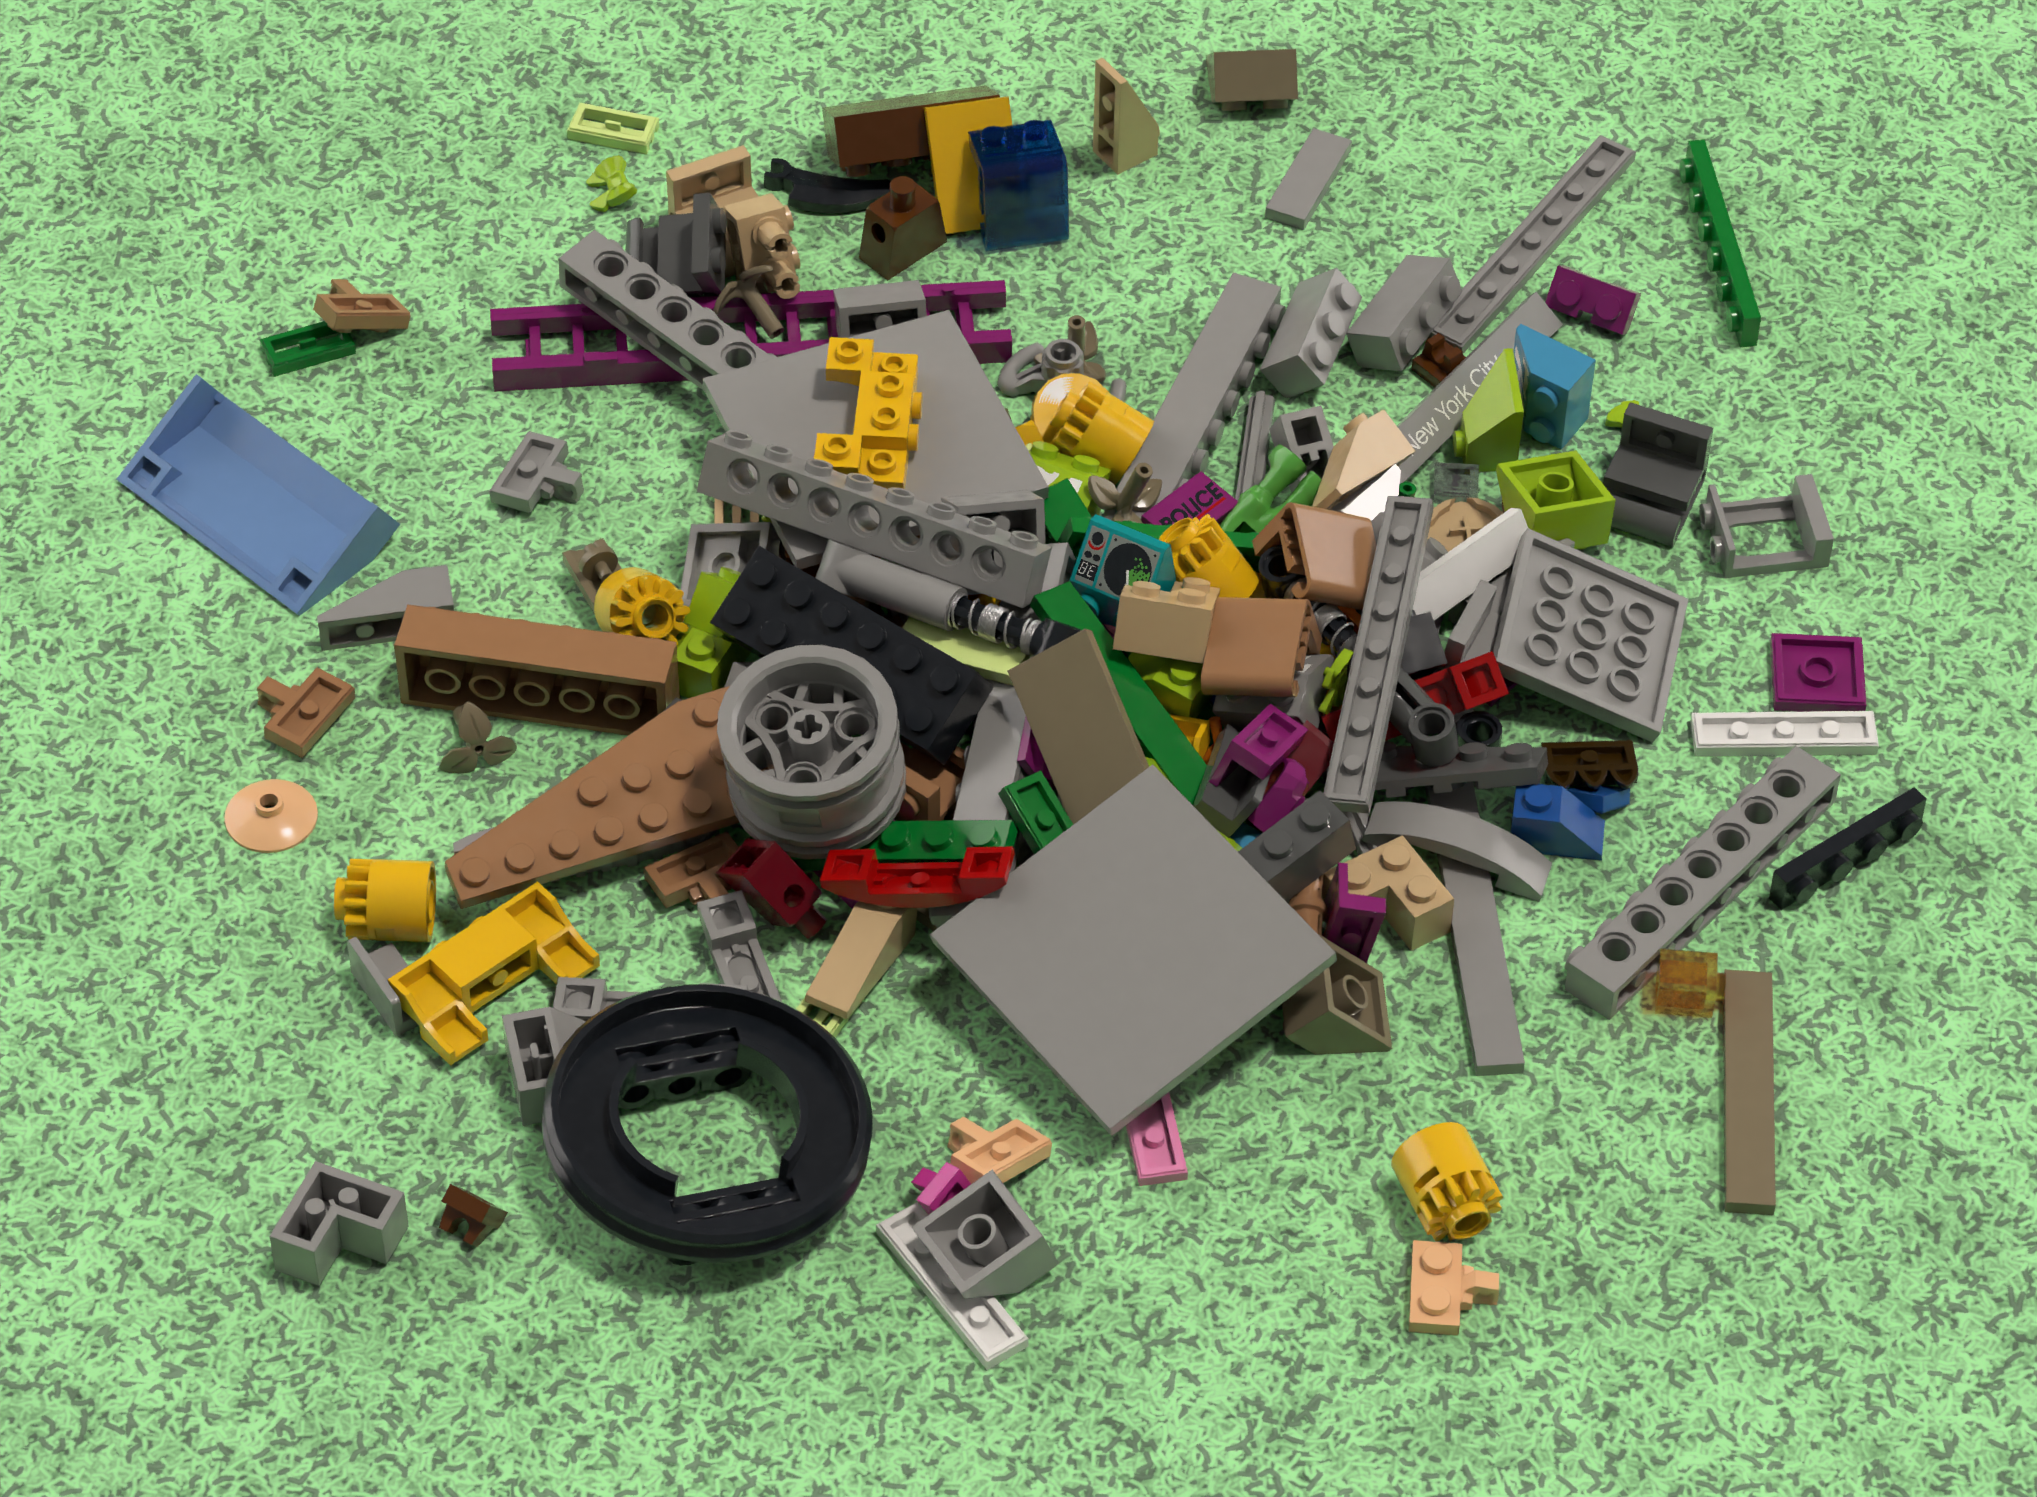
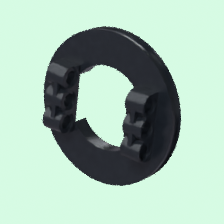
M683 984L656 988L626 997L607 1006L582 1024L565 1042L550 1069L544 1092L541 1126L543 1144L553 1174L563 1191L579 1210L602 1229L622 1241L642 1250L668 1257L669 1261L673 1264L683 1266L698 1262H739L773 1255L806 1241L827 1227L848 1205L861 1183L870 1150L873 1114L869 1093L857 1065L838 1040L812 1018L784 1002L753 991L722 985ZM752 1072L767 1080L779 1091L789 1105L797 1132L791 1146L781 1157L778 1178L676 1197L679 1176L654 1165L639 1153L629 1141L620 1122L618 1108L634 1109L647 1104L653 1098L682 1100L696 1094L700 1089L701 1091L712 1090L716 1092L732 1089L743 1085L749 1079Z

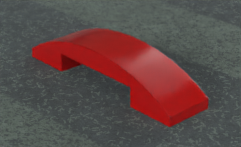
M1493 651L1415 680L1435 703L1443 704L1451 710L1453 715L1509 694ZM1341 709L1321 716L1327 736L1333 742L1336 737ZM1390 722L1385 741L1402 735Z
M1013 846L967 847L963 862L878 863L875 849L829 850L820 878L821 888L834 894L869 904L899 908L949 906L981 898L1005 886L1015 853Z

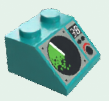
M1095 514L1090 519L1070 582L1098 620L1104 625L1109 624L1116 628L1120 595L1125 585L1133 586L1135 581H1147L1160 585V590L1171 592L1176 581L1171 544Z

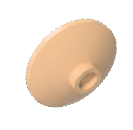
M280 779L263 780L244 787L233 796L226 807L225 826L230 837L237 844L248 850L261 853L280 852L297 846L312 833L317 823L318 809L313 796L302 786Z

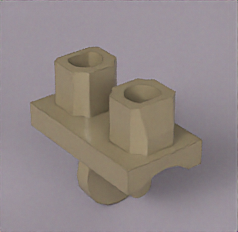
M604 538L586 545L582 550L562 552L565 566L593 613L595 597L600 585L612 573L622 569L618 563L617 555L607 545Z

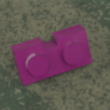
M1558 265L1545 303L1549 308L1575 318L1581 317L1583 311L1592 314L1590 323L1623 335L1629 331L1641 293L1596 279L1589 274L1570 267Z

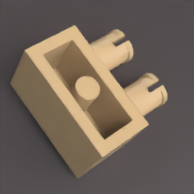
M772 193L723 206L726 214L727 231L736 281L740 280L739 275L750 268L772 265L773 271L761 275L767 285L768 293L776 291L779 297L783 299H790L799 293L800 284L797 282L799 278L795 270L800 269V258L795 245L791 243L793 241L789 235V231L794 229L793 217L787 205L783 206Z

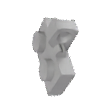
M531 431L527 432L490 489L491 503L528 513L532 512L541 497L543 499H551L554 496L567 502L577 503L584 492L581 479L582 474L569 470L567 466L562 464L569 454L567 441Z

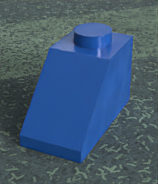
M1545 784L1516 786L1510 833L1530 844L1541 854L1602 860L1605 820L1563 786Z

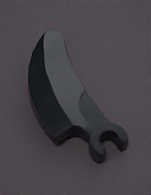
M772 158L771 172L765 171L764 188L771 191L785 189L790 192L788 197L789 206L819 213H847L866 209L871 203L890 192V182L892 181L888 179H849L797 169L791 166L788 161L780 158Z

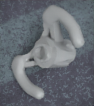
M1068 339L1054 340L1045 349L1039 343L1031 344L1019 350L1008 359L1000 371L997 382L998 388L1007 396L1016 397L1030 392L1037 393L1048 380L1061 374L1080 373L1084 375V353L1075 342ZM1042 353V363L1019 373L1023 367L1034 361L1035 355ZM1117 378L1112 381L1110 394L1123 402L1126 397V382L1123 379Z

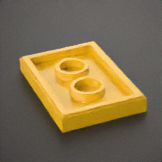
M1009 97L925 107L924 114L935 197L940 203L946 234L1025 223Z

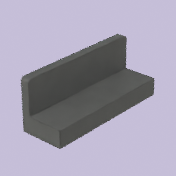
M1229 724L1217 736L1193 804L1215 829L1228 838L1259 806L1270 777L1269 774L1262 780L1239 765L1217 787L1209 782L1230 742L1240 733Z

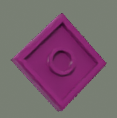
M1771 634L1770 650L1774 711H1866L1862 637Z

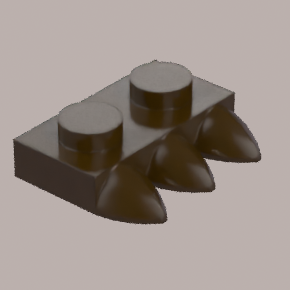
M1632 740L1541 743V747L1547 748L1548 765L1543 774L1545 785L1563 786L1565 789L1572 785H1586L1595 791L1602 784L1618 785L1626 790L1634 783H1637L1638 765Z

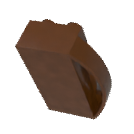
M984 85L823 107L828 158L838 165L841 171L846 172L847 177L871 174V163L881 162L882 166L900 167L912 164V157L922 156V160L931 161L924 114L925 107L998 98L1000 94Z

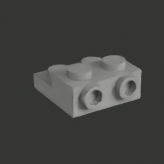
M771 522L691 524L681 590L684 592L682 597L684 605L690 606L701 571L719 573L720 568L725 567L742 573L758 546L785 560V547Z

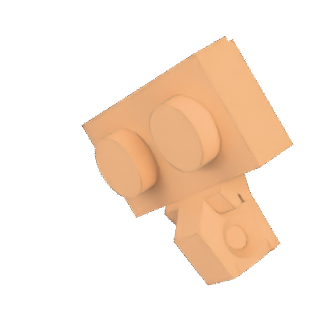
M964 1116L950 1124V1137L947 1147L954 1152L951 1155L950 1164L959 1168L971 1184L991 1170L1004 1183L1051 1155V1139L1017 1118L993 1132L983 1129Z
M1413 1240L1408 1332L1458 1335L1460 1311L1471 1310L1473 1303L1497 1305L1499 1273L1474 1270V1267L1467 1265L1462 1266V1244Z

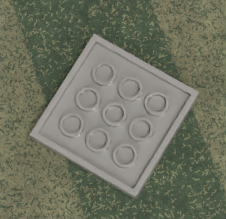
M1527 528L1518 544L1493 653L1503 678L1653 743L1662 730L1689 599Z

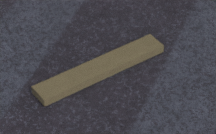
M1725 969L1723 976L1725 1212L1774 1215L1776 1190L1772 973Z

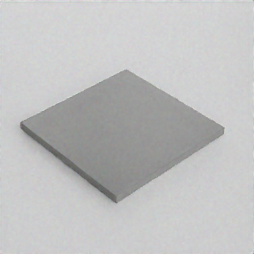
M950 310L849 337L873 339L874 352L918 355L916 392L923 393L921 419H913V424H919L918 451H909L905 485L906 490L914 493L915 499L930 503L941 502V497L1029 490L1044 499L1048 498L1049 487ZM829 343L703 378V389L725 432L729 430L741 431L751 435L752 441L761 445L774 444L787 447L793 451V456L804 460L814 459L817 433L853 435L859 386L838 381H826V361ZM748 463L749 474L753 479L757 480L756 469ZM788 478L789 488L797 495L798 488L796 483L791 478ZM829 492L828 498L831 505L838 509L837 498ZM869 506L871 519L879 524L877 511ZM770 518L795 567L804 569L821 563L828 538ZM910 520L911 532L914 536L920 535L919 527Z
M1153 764L1009 873L1005 886L995 892L975 899L930 934L932 942L1111 1136L1337 961L1336 952Z

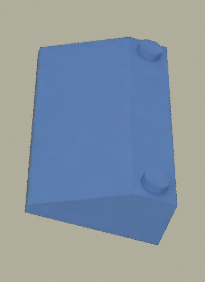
M197 374L116 479L299 616L372 562L400 526L396 520L373 502H369L233 403Z

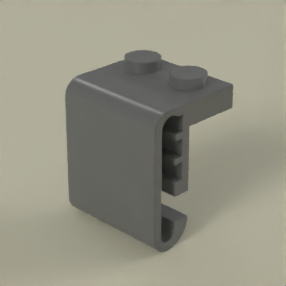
M711 193L693 194V213L659 216V227L644 228L641 218L631 219L626 223L625 252L639 262H645L650 265L657 275L671 285L675 284L682 288L689 298L719 296L725 287L727 229L725 210L718 207Z
M1630 402L1624 413L1620 445L1603 480V485L1616 500L1611 528L1674 547L1704 483L1714 428Z

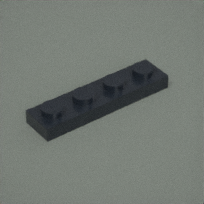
M1913 787L1776 869L1773 873L1769 899L1780 910L1794 902L1802 904L1815 894L1817 888L1831 880L1833 882L1841 881L1850 873L1854 866L1866 859L1868 861L1876 860L1890 844L1900 838L1903 840L1912 838L1923 825L1922 818L1927 798Z

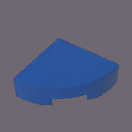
M1600 786L1595 791L1588 787L1568 789L1570 793L1595 813H1607L1630 804V788L1625 790L1621 787Z

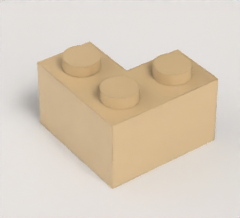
M1194 577L1184 578L1183 582L1175 581L1171 592L1160 590V585L1147 581H1135L1133 586L1125 585L1119 600L1113 649L1203 664L1215 603L1219 597L1220 588L1210 587L1209 581Z
M1403 835L1344 862L1348 863V893L1386 898V915L1384 919L1389 922L1411 951L1451 932L1454 898ZM1337 866L1323 874V901Z

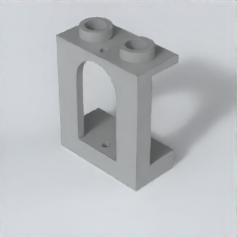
M1812 474L1795 476L1792 495L1721 503L1716 485L1708 486L1706 503L1700 505V523L1703 530H1710L1711 558L1714 563L1720 562L1725 578L1829 567L1834 538ZM1795 520L1805 550L1739 556L1735 554L1736 548L1729 528Z

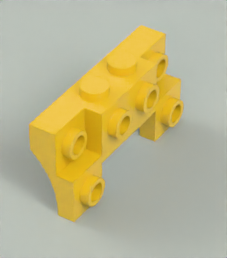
M829 338L826 381H838L859 386L853 435L817 433L814 459L827 461L833 465V470L844 474L859 473L869 476L874 480L873 484L886 489L891 487L905 489L909 451H918L919 424H913V419H921L923 393L916 392L918 380L917 354L874 352L873 339Z
M537 881L487 915L476 918L467 928L449 940L441 941L429 953L387 980L400 999L401 1009L419 1025L421 1038L451 1066L488 1041L487 1028L472 1014L474 1011L538 969L557 985L558 977L583 978L600 966L599 954L573 927L557 899Z

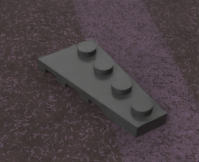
M1385 741L1375 790L1386 789V798L1406 796V789L1418 786H1430L1434 789V793L1453 792L1454 789L1464 786L1466 782L1474 781L1477 789L1539 784L1548 765L1547 748L1532 747L1527 743H1514L1506 747H1487L1483 743L1472 742L1460 746L1456 757L1451 762L1443 766L1431 767L1417 760L1412 746H1396L1393 742Z

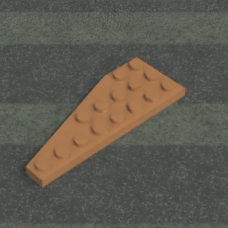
M730 686L678 701L445 861V871L460 909L525 890L537 881L540 884H544L740 823L733 810L726 779L727 770L717 734L718 711L724 694ZM766 767V768L762 769L761 771H765V770H769V769H768V767Z

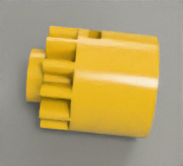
M1089 381L1084 386L1080 395L1069 390L1049 423L1057 428L1051 444L1055 445L1061 453L1072 457L1075 455H1086L1097 459L1100 462L1099 466L1111 469L1109 481L1116 485L1136 457L1155 421Z
M1209 514L1202 517L1200 521L1197 517L1181 519L1167 528L1159 538V540L1171 544L1175 576L1178 582H1183V579L1187 577L1205 579L1210 582V587L1220 588L1219 597L1249 598L1259 583L1258 575L1217 521L1211 518Z
M637 567L620 569L608 576L600 585L594 602L595 617L603 632H615L617 634L644 638H659L677 642V645L676 637L679 632H687L689 629L683 622L685 615L689 614L691 610L688 606L684 605L682 599L684 592L676 588L668 580Z
M350 858L349 865H347V878L337 877L334 890L335 919L344 920L346 937L348 939L357 937L358 940L431 942L436 913V870L434 861Z
M1445 1122L1424 1128L1410 1136L1395 1151L1391 1161L1392 1169L1427 1235L1432 1234L1435 1241H1440L1446 1235L1450 1241L1473 1237L1492 1222L1491 1213L1501 1211L1502 1207L1499 1201L1503 1199V1195L1470 1134L1462 1124Z

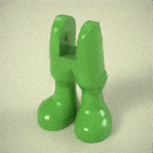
M1278 444L1268 456L1270 470L1259 485H1254L1240 494L1238 503L1221 522L1220 527L1223 531L1260 533L1287 503L1293 502L1312 506L1322 479L1315 472L1310 471L1281 505L1271 508L1274 499L1288 485L1297 481L1307 470L1305 463L1297 455L1281 444Z

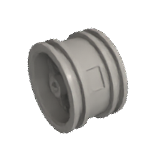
M798 645L775 651L756 660L736 677L725 692L720 705L717 734L727 770L726 779L733 810L744 830L756 840L775 841L788 856L800 859H827L829 850L859 849L878 837L899 812L906 793V766L899 739L900 725L897 706L892 689L882 674L864 658L847 650L825 645ZM857 734H861V735H862V736H860V737H855V738H854V737H851V736L857 735ZM766 767H768V769H769V770L761 771L762 769H764V768H766Z

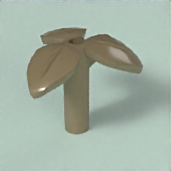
M772 265L750 268L739 275V281L727 283L716 300L713 309L715 314L717 315L731 299L736 297L742 298L769 338L773 339L779 336L784 331V328L761 295L768 293L767 285L761 275L773 271Z
M1074 315L1068 320V340L1075 342L1084 353V375L1096 379L1100 383L1106 379L1105 369L1098 363L1085 361L1097 354L1098 338L1096 330L1091 321L1085 323V319L1082 316ZM1042 353L1035 355L1033 360L1036 365L1042 363Z
M1139 463L1121 493L1117 491L1111 481L1095 475L1089 477L1088 488L1092 499L1100 509L1112 510L1116 508L1118 512L1114 515L1112 521L1142 523V520L1132 510L1147 512L1151 509L1159 498L1162 480L1150 479L1153 474L1152 467L1147 463Z
M467 701L464 705L456 707L453 711V718L459 729V737L466 742V747L450 750L442 758L439 768L445 772L469 773L475 770L478 756H483L490 766L497 765L513 755L517 745L512 739L505 736H499L486 741L492 729L491 723L487 715L479 707Z

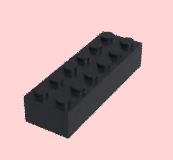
M758 546L710 621L728 639L761 658L775 651L798 645H825L844 649L864 658L882 674L892 689L900 725L899 739L944 766L994 688L974 669L761 546Z

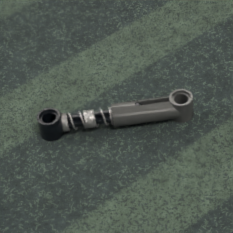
M1282 545L1271 547L1261 555L1259 572L1265 597L1300 599L1293 595L1291 589L1297 582L1307 583L1305 575L1287 572ZM1310 601L1322 637V643L1330 645L1331 653L1336 658L1344 648L1354 652L1357 633L1353 630L1354 624L1347 623L1346 615L1336 605ZM1352 658L1347 665V677L1349 676ZM1400 667L1389 722L1412 745L1413 753L1419 762L1431 767L1443 766L1451 762L1459 750L1454 715L1443 704L1435 703L1406 671ZM1439 733L1436 736H1428L1430 734Z

